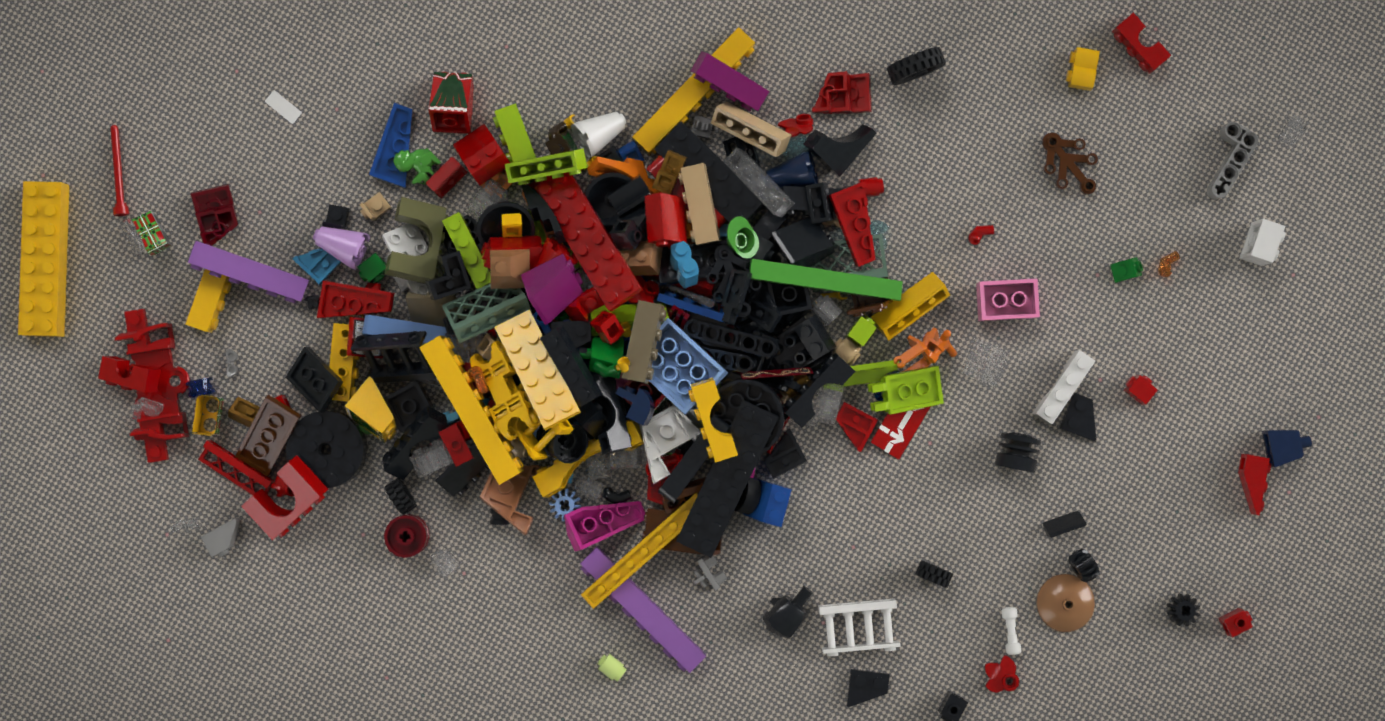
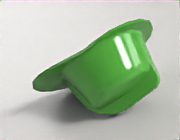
M734 217L728 225L727 244L740 257L752 258L759 249L758 236L744 217Z

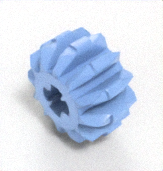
M566 488L564 495L560 491L558 492L559 497L556 495L551 496L556 502H549V505L555 506L550 512H558L555 515L556 519L562 515V521H565V514L574 511L575 508L582 507V505L575 503L581 500L580 497L573 498L576 494L575 491L568 495L569 489ZM562 500L563 502H565L566 500L569 501V509L566 508L564 510L561 508L563 506L561 503Z

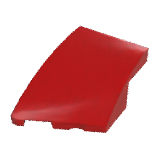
M847 71L828 73L824 86L818 94L817 102L812 108V113L818 114L872 112L870 74L850 75Z

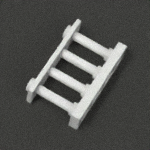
M892 598L818 605L819 614L823 615V618L826 619L828 647H822L823 654L827 653V656H838V652L884 648L885 651H894L896 647H901L899 641H893L891 612L892 608H897L896 600ZM873 610H881L883 613L886 642L874 643ZM862 611V614H864L865 644H855L852 618L854 612ZM837 613H842L845 616L847 645L836 646L833 617Z

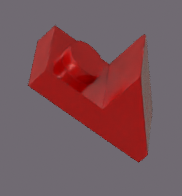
M593 286L579 295L564 310L572 321H588V313L605 304Z

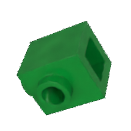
M374 253L357 266L360 270L358 274L365 282L368 280L370 283H378L385 277L386 263L377 253Z

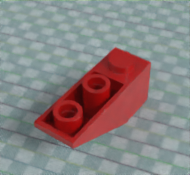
M1241 454L1238 470L1240 481L1251 514L1260 516V512L1264 509L1263 495L1268 487L1266 478L1271 470L1270 458Z

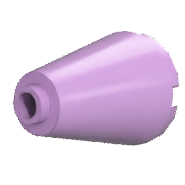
M322 226L320 229H316L313 239L315 244L349 268L356 270V266H359L367 250L364 244L365 241L369 242L370 235L363 232Z

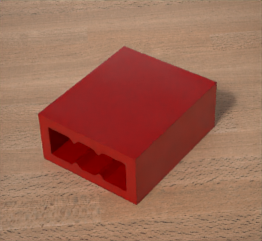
M661 192L644 196L648 243H654L657 247L668 246V249H671L672 244L681 241L687 243L683 197Z

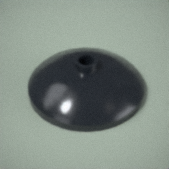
M609 172L597 176L589 183L584 194L599 219L617 215L616 209L607 195L630 181L631 178L621 173Z
M502 201L490 205L482 212L477 222V237L480 244L483 246L484 242L488 243L490 237H502V214L520 213L522 236H534L535 224L531 214L526 208L515 202Z

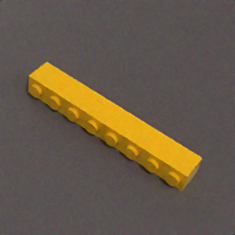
M738 27L711 56L737 70L742 64L740 61L744 57L749 58L755 51V42ZM693 74L634 134L633 140L648 155L652 152L656 154L657 152L654 149L680 121L685 124L689 119L687 116L692 111L694 113L698 111L702 106L701 102L704 98L709 99L715 93V90L710 88L711 84L705 81L702 83L694 78L695 74Z

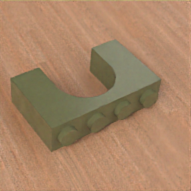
M405 197L400 198L397 203L395 221L412 224L421 228L428 237L429 247L428 251L420 256H411L391 251L387 258L385 275L426 284V280L438 277L439 269L436 266L439 260L437 256L442 255V251L439 249L440 243L443 244L445 238L442 220L448 218L446 207Z

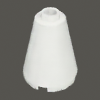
M612 112L575 122L571 125L575 140H579L582 145L579 148H584L585 156L590 158L596 155L625 129L626 119L622 113Z

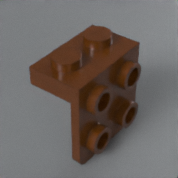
M851 294L854 307L846 312L847 315L853 314V317L865 315L870 310L871 313L881 312L883 309L888 308V304L892 303L893 300Z

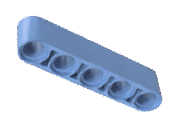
M365 315L362 335L426 331L427 335L422 345L438 336H445L452 340L455 346L453 349H456L458 340L455 334L448 335L446 328L442 326L373 315Z

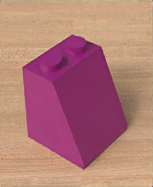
M564 254L521 274L528 299L545 325L549 324L583 293L581 287L583 280L579 273L575 274L574 264L571 259L567 261Z

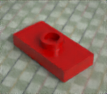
M456 423L438 432L456 467L474 458Z

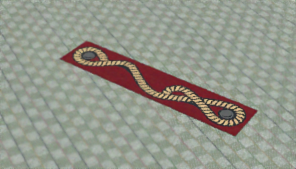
M810 367L740 372L739 374L742 379L814 373Z

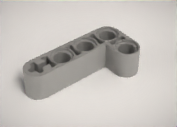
M1230 122L1219 131L1221 139L1232 145L1207 188V195L1212 200L1221 199L1229 193L1259 142L1258 136L1254 132L1237 122ZM1228 127H1230V128L1233 129V131H1234V135H1233V136H1230V135L1228 134V132H1227ZM1244 137L1250 140V146L1244 143ZM1235 153H1237V154L1240 155V157H1241L1240 162H1236V161H1235V159H1234V154H1235ZM1225 170H1229V171H1230V173H1231L1230 179H1228V178L1225 177V175H1224V171H1225ZM1218 186H1220V188H1219V190H1218V191L1220 192L1219 194L1216 193V192H1217L1216 187H1218Z

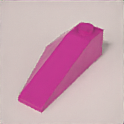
M640 501L580 507L564 515L567 536L574 551H580L644 521L645 511Z

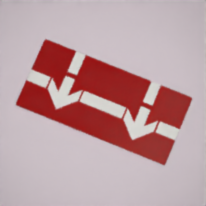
M931 406L891 415L887 414L871 443L895 458L900 459Z

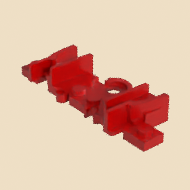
M145 309L126 311L124 314L127 333H121L114 337L115 341L130 339L136 341V343L127 344L128 351L126 354L131 355V359L136 363L129 365V372L132 373L133 365H147L161 369L157 392H148V395L137 394L135 402H142L144 405L141 411H136L141 416V419H137L140 428L134 429L129 435L134 436V439L137 441L144 440L148 463L169 460L166 441L189 437L186 412H181L178 394L186 392L190 384V378L185 369L179 366L174 368L171 349H175L172 324L161 323L148 326ZM168 328L169 338L150 342L149 333ZM174 375L178 376L181 380L180 384L176 387L170 384V378ZM163 423H182L184 433L165 434Z

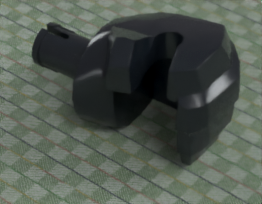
M803 586L794 599L786 595L781 598H772L770 603L773 605V608L769 612L766 611L763 615L766 629L779 637L791 638L806 618L807 611L803 605L813 592L806 586Z

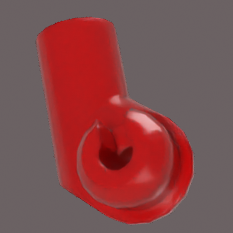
M976 226L969 234V242L972 245H978L983 235H994V226Z

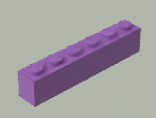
M196 240L188 259V263L191 264L190 268L202 271L205 268L210 270V275L221 278V275L228 276V281L240 284V281L248 283V288L257 291L259 287L266 289V294L277 297L278 294L285 296L284 300L296 303V300L302 301L309 281Z

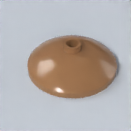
M1060 574L1051 577L1041 586L1036 604L1038 613L1046 625L1057 631L1072 632L1082 628L1090 620L1094 612L1095 600L1093 592L1086 582L1081 581L1079 577L1074 575ZM1067 601L1071 602V606L1069 608H1066L1065 603Z

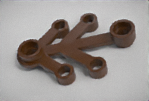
M1053 132L1046 134L1042 140V145L1047 150L1046 165L1043 168L1044 173L1051 175L1056 171V166L1053 163L1056 153L1060 158L1058 179L1055 183L1056 187L1062 190L1068 186V180L1066 179L1068 168L1080 182V191L1085 195L1093 193L1096 190L1095 181L1087 179L1074 162L1086 163L1092 166L1098 161L1097 155L1094 153L1088 155L1066 153L1062 147L1081 151L1086 146L1085 141L1081 138L1077 140L1061 139L1057 133ZM1054 139L1055 145H1051L1049 140ZM1076 142H1081L1082 147L1078 148ZM1089 156L1094 157L1093 163L1089 162ZM1048 165L1052 166V172L1047 171ZM1060 180H1063L1065 182L1064 187H1061L1059 185ZM1086 183H1090L1092 185V188L1090 190L1086 188Z

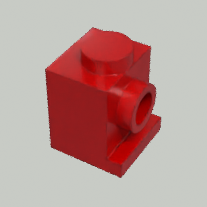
M602 311L590 322V325L594 327L602 342L608 344L615 343L625 333L616 316L610 312Z

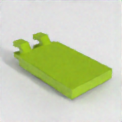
M937 365L882 376L883 378H880V382L867 384L868 392H882L883 401L870 403V408L874 412L885 410V412L891 415L944 404L939 366Z

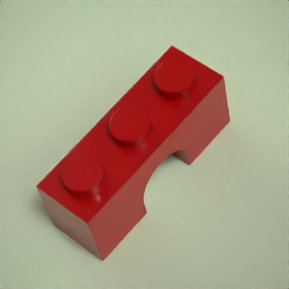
M1133 12L1112 31L1114 33L1113 36L1119 43L1124 44L1127 48V53L1131 57H1135L1138 60L1140 68L1150 74L1165 62L1171 54L1159 41L1151 47H1145L1140 43L1139 33L1146 26Z
M102 356L98 379L105 380V384L117 386L118 384L121 385V389H134L137 394L148 395V392H157L161 369L147 365H133L132 373L130 374V360L117 356Z

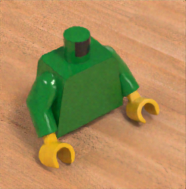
M628 322L620 324L625 333L615 343L608 344L602 342L601 338H593L590 348L579 347L578 352L582 359L589 360L588 369L590 372L597 373L604 378L613 377L617 379L620 378L621 371L623 373L628 372L630 361L628 357H623L624 338H622V336H631V326Z

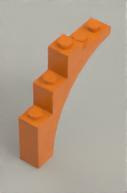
M597 156L587 168L589 175L595 177L604 173L616 172L633 179L640 174L650 189L651 194L661 192L652 188L655 179L648 178L642 160L627 157L624 162ZM685 208L687 244H693L694 242H692L690 231L693 230L692 223H688L686 215L688 210Z

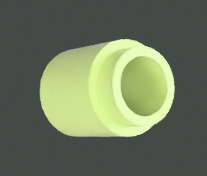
M611 654L603 655L597 663L599 665L598 670L611 680L614 679L617 682L627 670L623 667L624 664Z

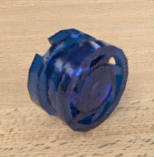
M209 377L186 382V386L190 387L188 388V398L216 393L215 388L210 383V381H213V378Z

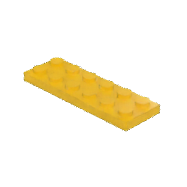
M530 309L495 326L494 328L544 430L546 431L581 413L569 387L540 340L543 335Z

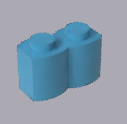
M685 241L672 244L670 249V263L677 271V279L683 288L696 285L699 275L698 265L691 258V249Z

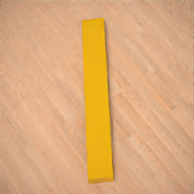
M698 493L689 498L581 593V596L593 609L680 534Z

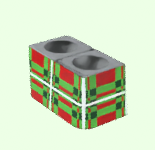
M153 211L131 219L148 254L155 256L171 246L157 215Z

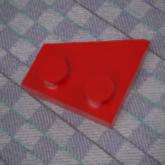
M843 402L835 417V420L857 451L861 452L878 419L846 402Z

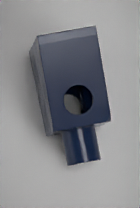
M1299 430L1262 431L1267 458H1270L1269 463H1271V467H1278L1304 457L1303 448L1312 447L1310 436L1300 437Z

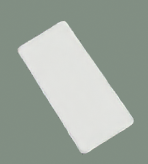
M275 90L265 100L269 106L292 124L302 114L300 110Z

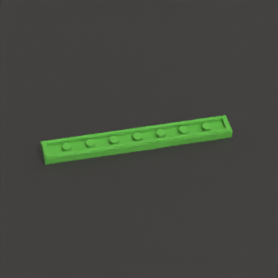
M751 259L749 272L752 273V280L894 301L901 300L903 281Z

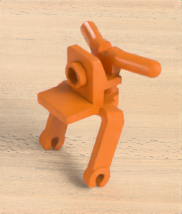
M933 327L930 332L928 331L925 334L923 342L909 335L907 339L911 348L900 356H896L893 360L894 364H897L898 368H903L905 364L922 354L923 358L905 371L928 367L931 363L937 362L938 357L945 349L951 357H955L957 351L949 341L951 331L945 330L939 338L937 329Z

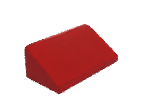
M451 157L426 181V185L436 195L443 198L468 171L454 157Z

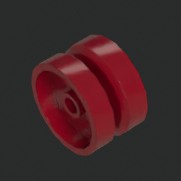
M405 514L391 520L385 529V544L388 550L395 556L402 558L413 557L422 552L428 545L430 540L429 526L418 515ZM408 532L411 538L407 539L405 533Z

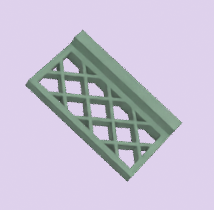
M882 234L872 236L873 240H879L880 246L875 252V257L882 261L883 268L874 269L869 265L871 263L869 262L864 264L865 266L861 271L855 272L850 268L854 260L848 266L841 262L840 258L845 252L851 255L846 240L834 241L835 245L833 247L839 246L843 251L837 258L832 254L829 255V257L835 260L829 269L821 264V261L815 264L814 267H810L817 268L819 265L825 270H832L838 262L846 268L843 271L844 273L849 270L851 274L889 279ZM812 288L813 292L826 291Z
M490 284L442 305L459 343L493 329L495 326L529 309L532 311L521 288L491 289ZM495 291L493 296H486L487 292ZM500 292L507 293L505 298H498ZM477 299L475 304H468L470 300ZM482 300L489 301L487 306H480ZM454 307H459L456 313L448 311ZM465 308L471 309L468 315L462 314ZM477 310H478V311H482V312H480V313L474 315Z

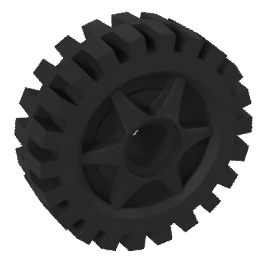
M934 47L896 61L887 67V72L892 84L900 85L932 73L943 67L946 62L940 47Z

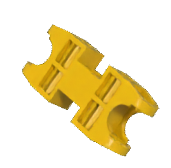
M496 340L491 344L492 351L489 362L484 360L480 354L475 353L470 357V364L479 389L490 390L496 405L490 408L489 411L497 428L507 440L512 441L517 438L516 430H518L517 422L519 419L524 421L529 428L536 427L539 419L526 391H518L512 377L517 373L501 341Z

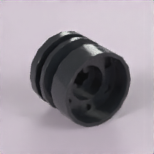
M569 421L574 430L570 434L555 435L543 448L547 455L563 463L578 461L585 454L588 447L589 439L586 430L572 421ZM542 424L537 431L536 439L538 442L550 430L545 431Z
M1001 433L1000 438L1009 440L1008 444L999 442V446L1007 450L1006 452L997 453L995 465L1035 473L1037 460L1030 458L1029 455L1030 453H1039L1040 450L1032 449L1031 445H1041V440L1021 433Z

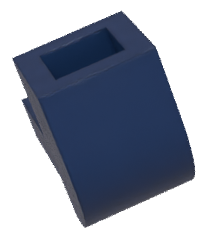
M628 385L626 387H618L616 394L632 402L626 417L643 426H647L655 410V402L650 392L644 388H639L638 393H636L637 390Z

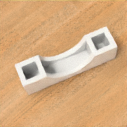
M1081 350L1074 351L1065 364L1059 379L1042 398L1032 414L1046 424L1052 425L1095 363V360Z

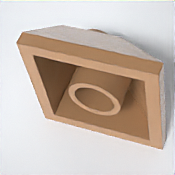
M530 249L490 250V288H525L521 274L530 270Z

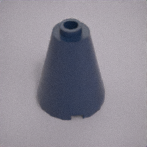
M805 151L767 170V175H764L766 186H770L771 189H778L782 186L805 187L806 185L819 183L811 152Z

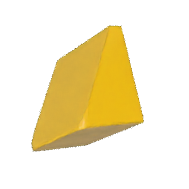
M520 213L502 214V237H522Z

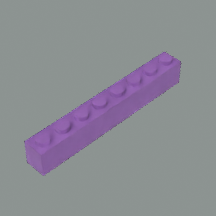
M597 546L580 564L582 565L581 570L588 577L592 575L597 580L615 563ZM630 578L608 596L615 604L619 602L623 606L622 611L628 617L633 616L637 620L635 624L642 631L646 629L651 634L649 638L655 644L660 643L664 647L663 652L669 658L673 656L678 661L676 664L682 671L685 672L687 670L690 673L706 657V653Z

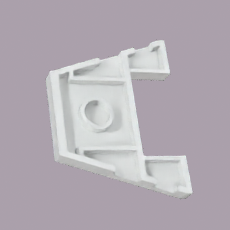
M674 405L653 416L647 426L640 424L654 484L670 475L661 456L691 439L695 441L701 433L692 424V421Z

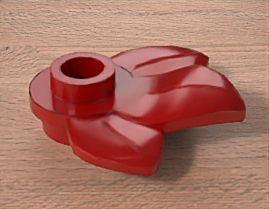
M804 113L797 115L796 119L789 118L778 123V126L785 128V132L791 134V137H795L800 133L805 135L813 130L812 125L814 122L810 114Z
M635 276L643 290L629 299L628 302L638 303V300L654 303V299L659 294L658 285L654 281H645L642 277Z
M1004 655L1000 664L994 662L985 664V672L990 678L985 685L988 690L998 693L1002 690L1014 691L1017 689L1019 678L1015 674L1016 665L1010 657ZM1012 678V683L1006 684V679Z

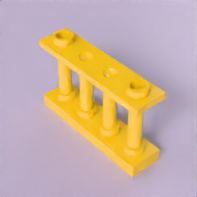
M522 383L517 386L518 391L525 390ZM568 419L552 427L539 442L533 433L541 425L540 420L534 428H529L524 421L518 420L517 436L533 460H541L548 457L543 448L555 435H567L574 430Z

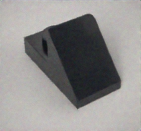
M329 204L326 222L323 221L322 226L345 230L349 208Z

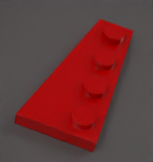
M323 280L317 318L392 312L395 293Z

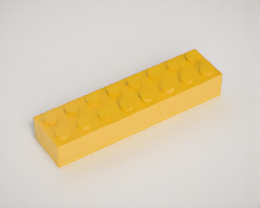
M23 181L18 335L65 337L69 185L63 182Z
M438 336L419 347L498 484L500 485L523 472V462L519 456L515 457L512 452L514 450L512 443L509 440H505L497 428L489 411L491 407L489 405L485 406L483 402L484 395L479 388L474 387L473 382L475 380L471 373L463 368L465 363L462 357L453 351L455 346L452 340L445 336Z

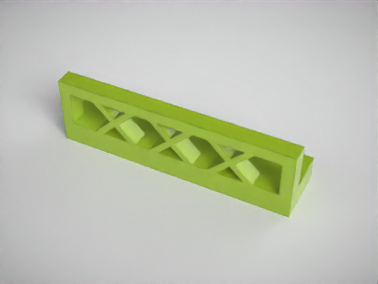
M893 360L851 366L855 373L843 385L830 383L823 385V389L880 382V378H883L882 376L899 373L897 364H894Z

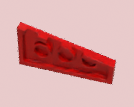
M865 181L829 195L856 267L876 260L873 236L870 231L871 221L868 216Z

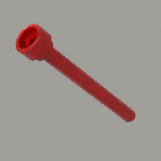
M112 125L110 131L116 192L113 215L127 216L129 215V207L124 203L119 131L117 125Z

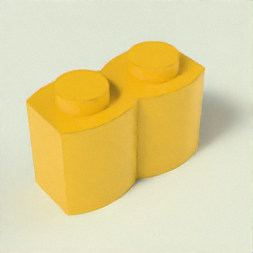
M1076 47L1074 52L1071 51L1069 63H1072L1071 70H1068L1066 74L1068 87L1088 91L1093 89L1100 51Z

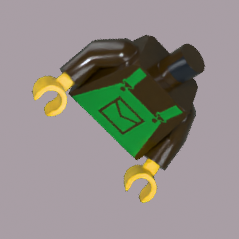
M574 114L549 130V141L545 144L551 155L578 150L567 128L571 129V125L574 124L572 121V117L575 116ZM592 156L586 162L587 167L590 166L597 156Z

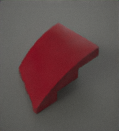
M229 184L191 192L190 195L196 211L195 215L201 231L202 242L213 246L229 231L238 226Z

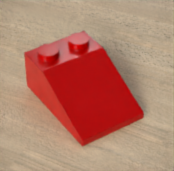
M485 124L453 144L479 186L504 170L505 164L510 163Z

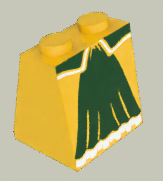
M369 376L347 402L345 409L348 417L385 443L388 439L391 440L395 436L397 427L395 419L373 378Z

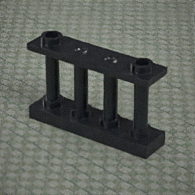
M426 331L357 336L350 348L352 352L363 351L371 367L365 378L367 379L370 376L375 383L432 380L437 378L419 348L422 346L427 335ZM414 347L421 362H412L405 348ZM397 348L403 363H395L388 349ZM371 350H380L386 364H378Z

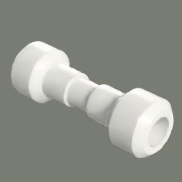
M1006 607L1001 610L1002 618L1006 620V628L1008 630V643L1005 645L1006 653L1008 655H1017L1022 652L1021 644L1017 641L1015 631V619L1018 617L1017 609L1015 607Z

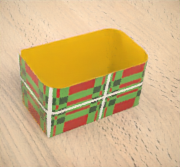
M207 395L197 397L192 432L197 433L192 434L219 435L223 398ZM211 399L219 402L218 411L214 413L209 412L206 408L207 402ZM213 418L216 420L214 431L209 432L205 430L204 421L206 419Z

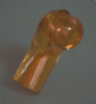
M1177 251L1161 258L1158 268L1161 276L1169 277L1172 274L1171 263L1180 259Z
M479 366L469 368L468 375L474 378L479 394L488 392L482 369Z

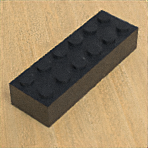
M681 121L654 149L663 158H665L668 150L687 157L683 167L701 163L706 164L714 208L729 222L737 216L744 217L749 221L766 204L759 195Z

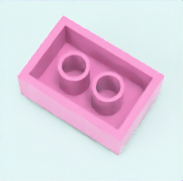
M1038 279L982 281L976 283L978 321L1033 319L1040 317Z

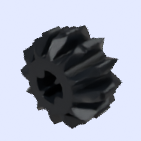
M1081 548L1069 556L1070 567L1081 581L1087 583L1099 575L1098 564L1087 550Z
M1181 593L1178 594V599L1171 597L1174 603H1167V606L1171 608V610L1167 611L1168 615H1172L1170 620L1172 622L1176 621L1178 626L1182 624L1189 626V620L1195 623L1194 616H1200L1196 610L1201 608L1200 605H1195L1197 599H1191V595L1186 594L1183 596ZM1182 606L1185 607V609H1184V610L1186 611L1185 613H1181V612H1182V609H1181Z

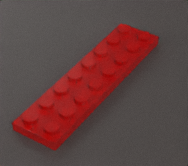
M566 172L563 173L564 177L552 179L551 175L547 180L542 181L534 188L555 214L568 245L606 308L612 312L643 289L573 175Z

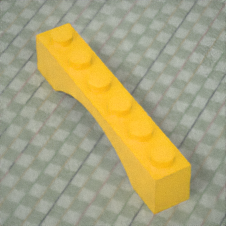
M628 419L626 420V426L631 436L632 447L625 450L632 451L644 443L638 423ZM594 438L588 441L586 452L578 461L563 463L556 459L553 462L554 465L549 468L545 466L537 470V474L533 476V479L542 497L549 498L565 489L574 470L589 457L602 452L599 439L596 440Z

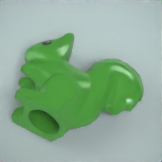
M428 148L417 149L412 153L408 150H401L396 153L393 160L395 167L401 172H408L414 168L417 171V175L411 183L424 185L430 179L427 174H435L431 167L434 164L439 165L441 163Z

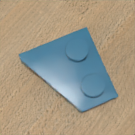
M321 248L293 258L320 285L342 263Z

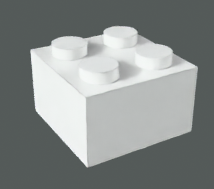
M1264 218L1252 222L1239 259L1260 266L1276 261L1279 256V244L1285 238V226Z

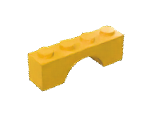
M713 377L690 384L689 397L691 402H696L697 409L694 412L697 421L701 420L703 428H700L703 440H708L709 446L706 449L709 458H713L716 463L737 456L738 453L732 435L718 431L712 426L710 421L711 409L720 399Z

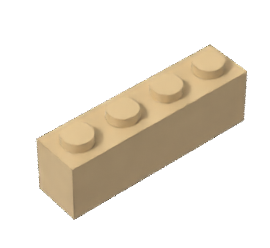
M727 101L716 106L711 120L712 125L774 157L786 151L791 138V134Z
M701 163L682 167L681 173H679L680 184H684L685 192L682 195L684 203H688L689 211L686 212L688 223H692L693 230L690 231L692 242H696V245L699 246L721 241L706 164Z

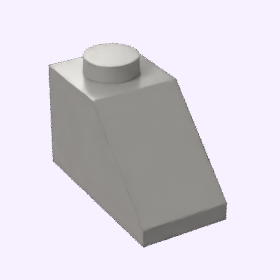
M240 517L234 518L201 536L211 557L218 555L221 558L230 553L228 549L234 547L241 523Z

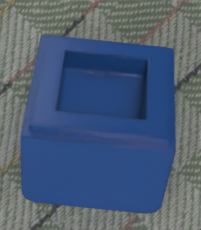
M631 141L617 149L623 161L627 157L645 161L635 141Z

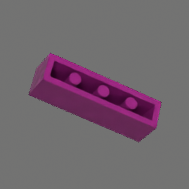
M701 51L690 72L695 74L694 78L702 83L705 81L709 82L711 89L718 93L722 90L727 93L726 98L733 102L736 100L742 102L741 107L748 111L752 109L759 111L769 93V90Z

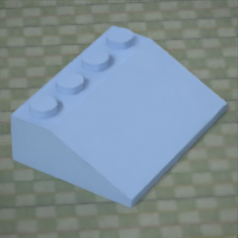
M667 318L660 327L662 337L660 341H657L656 349H658L656 361H653L652 368L654 373L652 380H649V382L686 415L696 406V402H691L689 397L690 384L713 377L717 386L728 372L671 319Z

